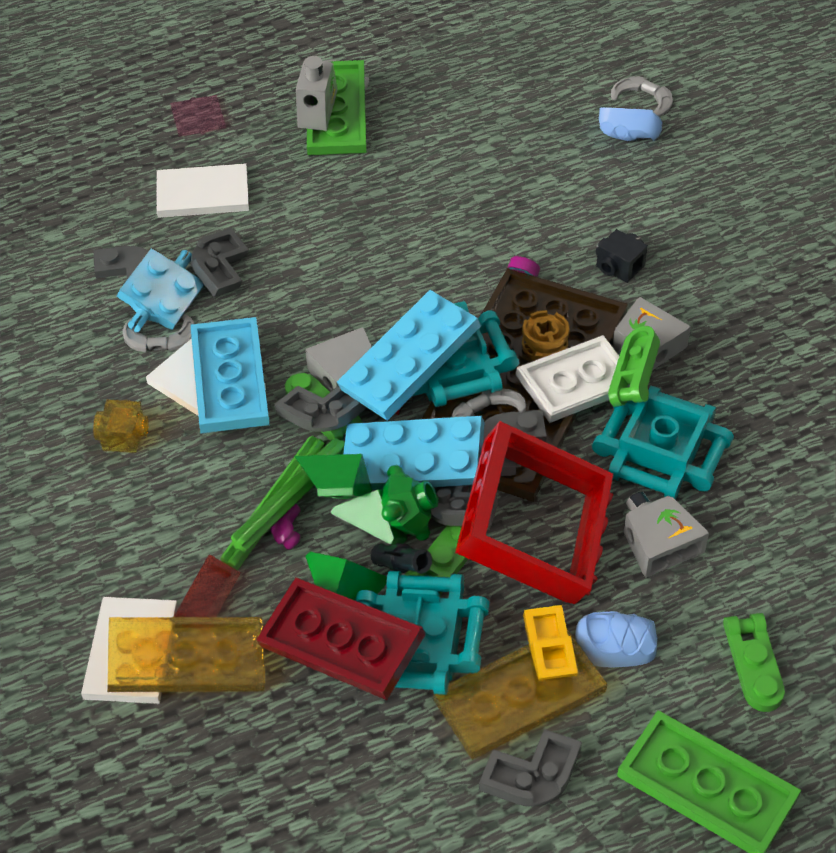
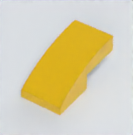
M562 605L524 610L525 628L538 680L578 675L571 636H568Z

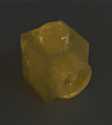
M107 399L104 411L96 412L93 425L94 438L101 442L103 451L136 453L141 436L146 437L148 433V416H143L141 402Z

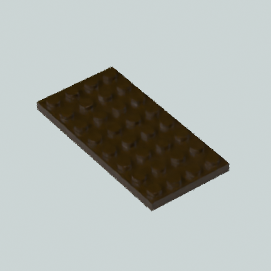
M507 268L483 312L492 310L497 313L500 319L499 327L510 350L516 352L519 359L517 367L534 361L522 349V327L524 320L530 318V314L547 310V314L555 315L557 312L564 316L570 328L568 348L602 335L612 344L614 331L626 315L628 304ZM483 333L482 336L485 340L490 359L498 357L488 333ZM517 367L511 371L500 373L503 389H510L520 393L525 399L526 411L540 410L517 378ZM482 392L449 400L446 405L435 407L433 401H431L422 419L450 418L457 406L462 402L466 403L481 395ZM490 404L474 413V416H482L485 422L494 415L518 412V409L509 404ZM577 413L551 423L543 414L547 435L546 442L560 449ZM516 463V475L500 476L497 490L534 502L546 476Z

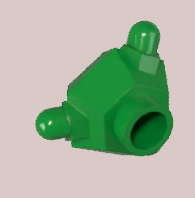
M390 466L387 471L388 480L383 487L381 499L383 506L382 518L390 522L391 526L401 532L414 535L416 539L424 541L430 536L428 523L431 518V510L438 507L437 494L431 483L427 480L418 482L406 475L400 466Z

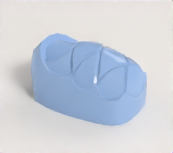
M600 108L599 110L600 129L607 136L625 141H632L637 138H651L655 141L662 131V120L653 110Z
M615 611L594 612L585 615L576 625V647L589 665L609 668L637 666L650 663L656 656L657 634L655 623L650 619L639 617L636 614H622Z

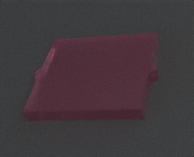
M217 95L201 98L192 97L190 100L170 103L179 137L198 133L203 135L205 132L226 128Z

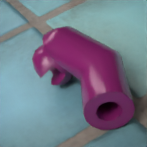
M297 504L270 528L274 540L279 545L283 544L288 550L293 549L301 539L300 534L293 530L294 526L292 524L301 512Z

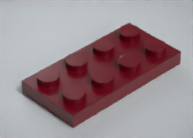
M295 577L256 641L262 648L388 700L426 634L421 626Z

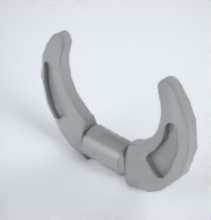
M632 76L624 78L615 83L611 89L612 100H617L619 94L630 90L638 91L641 89L654 95L658 106L653 112L657 116L667 113L673 105L672 93L665 86L660 87L644 77Z
M184 314L182 316L184 322L182 328L176 333L169 335V338H147V336L139 332H134L135 326L132 330L128 326V322L131 319L126 322L122 332L125 343L136 351L146 352L147 349H168V351L178 350L191 339L190 325L194 324V321L190 316Z
M502 389L493 393L487 390L466 403L462 402L454 409L452 417L474 416V413L490 404H509L516 407L521 414L526 411V403L522 395L513 390Z

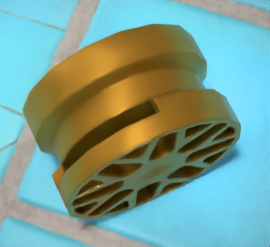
M547 310L530 314V318L524 320L522 327V349L524 353L535 361L567 349L570 330L568 321L557 312L555 315L547 314Z

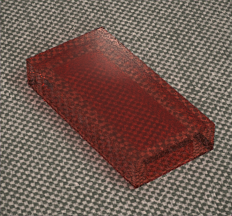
M209 554L173 617L193 629L207 634L241 572Z

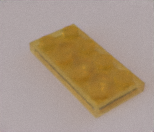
M109 617L107 692L264 691V648L256 641L263 629L262 617Z
M568 629L567 633L568 636H571L578 675L539 681L530 646L527 645L480 668V671L477 673H469L449 683L447 695L433 693V700L472 760L606 692V681Z

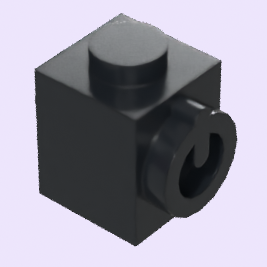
M616 229L607 238L601 239L596 247V267L600 268L605 275H613L628 283L645 266L648 245L644 244L643 240L636 234H625Z

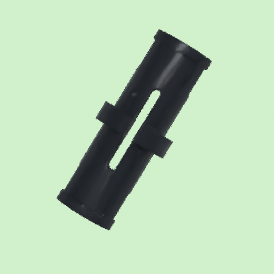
M379 543L371 550L373 564H378L379 567H389L392 571H401V573L415 571L422 574L426 573L432 565L430 552H425V549H412L411 546L404 543H397L393 546Z

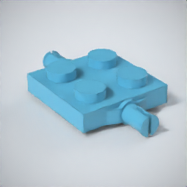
M151 248L120 288L117 297L129 304L136 312L131 321L128 322L131 330L135 326L134 332H139L147 320L159 323L166 328L174 329L204 287V284L197 276L185 269L191 261L192 254L190 252L185 258L188 251L182 250L178 258L172 261Z

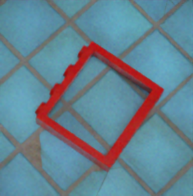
M499 421L484 439L455 553L561 601L576 604L585 595H590L591 587L597 581V576L594 575L595 566L603 552L600 541L608 525V517H605L606 509L613 498V494L610 493L613 473ZM505 458L585 495L570 573L486 536Z

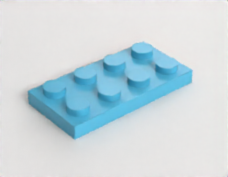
M429 290L337 383L343 392L388 421L481 327L479 320L474 315Z
M256 317L191 324L200 432L209 433L270 425Z
M482 416L347 424L343 454H363L372 490H383L388 480L387 471L392 465L400 466L406 475L418 482L427 480L433 487L473 485L483 447L485 422Z

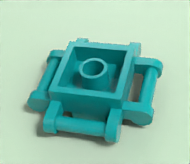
M465 301L454 303L469 312ZM492 310L483 312L478 318L481 327L412 396L426 393L428 400H432L435 407L446 405L447 401L487 390H490L491 393L501 391L503 386L500 373L515 369L519 365V359L516 352L510 350L499 327L500 319L497 313ZM483 333H488L498 357L490 359L485 340L482 336Z
M651 385L649 388V398L646 402L634 403L633 401H627L624 406L613 407L614 411L602 434L596 436L592 444V450L596 454L603 457L614 456L608 472L613 473L612 479L618 481L621 478L664 493V497L670 496L675 500L683 480L690 482L699 491L710 490L714 482L713 473L724 450L730 447L734 438L733 433L729 429L712 423L716 413L715 406L706 404L704 407L662 393L661 388ZM632 414L620 439H615L625 417ZM704 438L710 440L712 444L701 468L691 464ZM629 461L670 475L671 477L667 480L625 464Z
M389 571L386 595H377L369 590H361L357 593L355 601L421 626L426 634L395 688L433 690L434 694L447 695L449 680H453L454 673H477L480 671L482 658L478 653L483 620L488 615L490 602L482 596H472L468 599H463V574H451L450 577L402 575L401 571ZM439 592H449V597L440 598ZM463 617H469L464 650L458 655L457 650Z

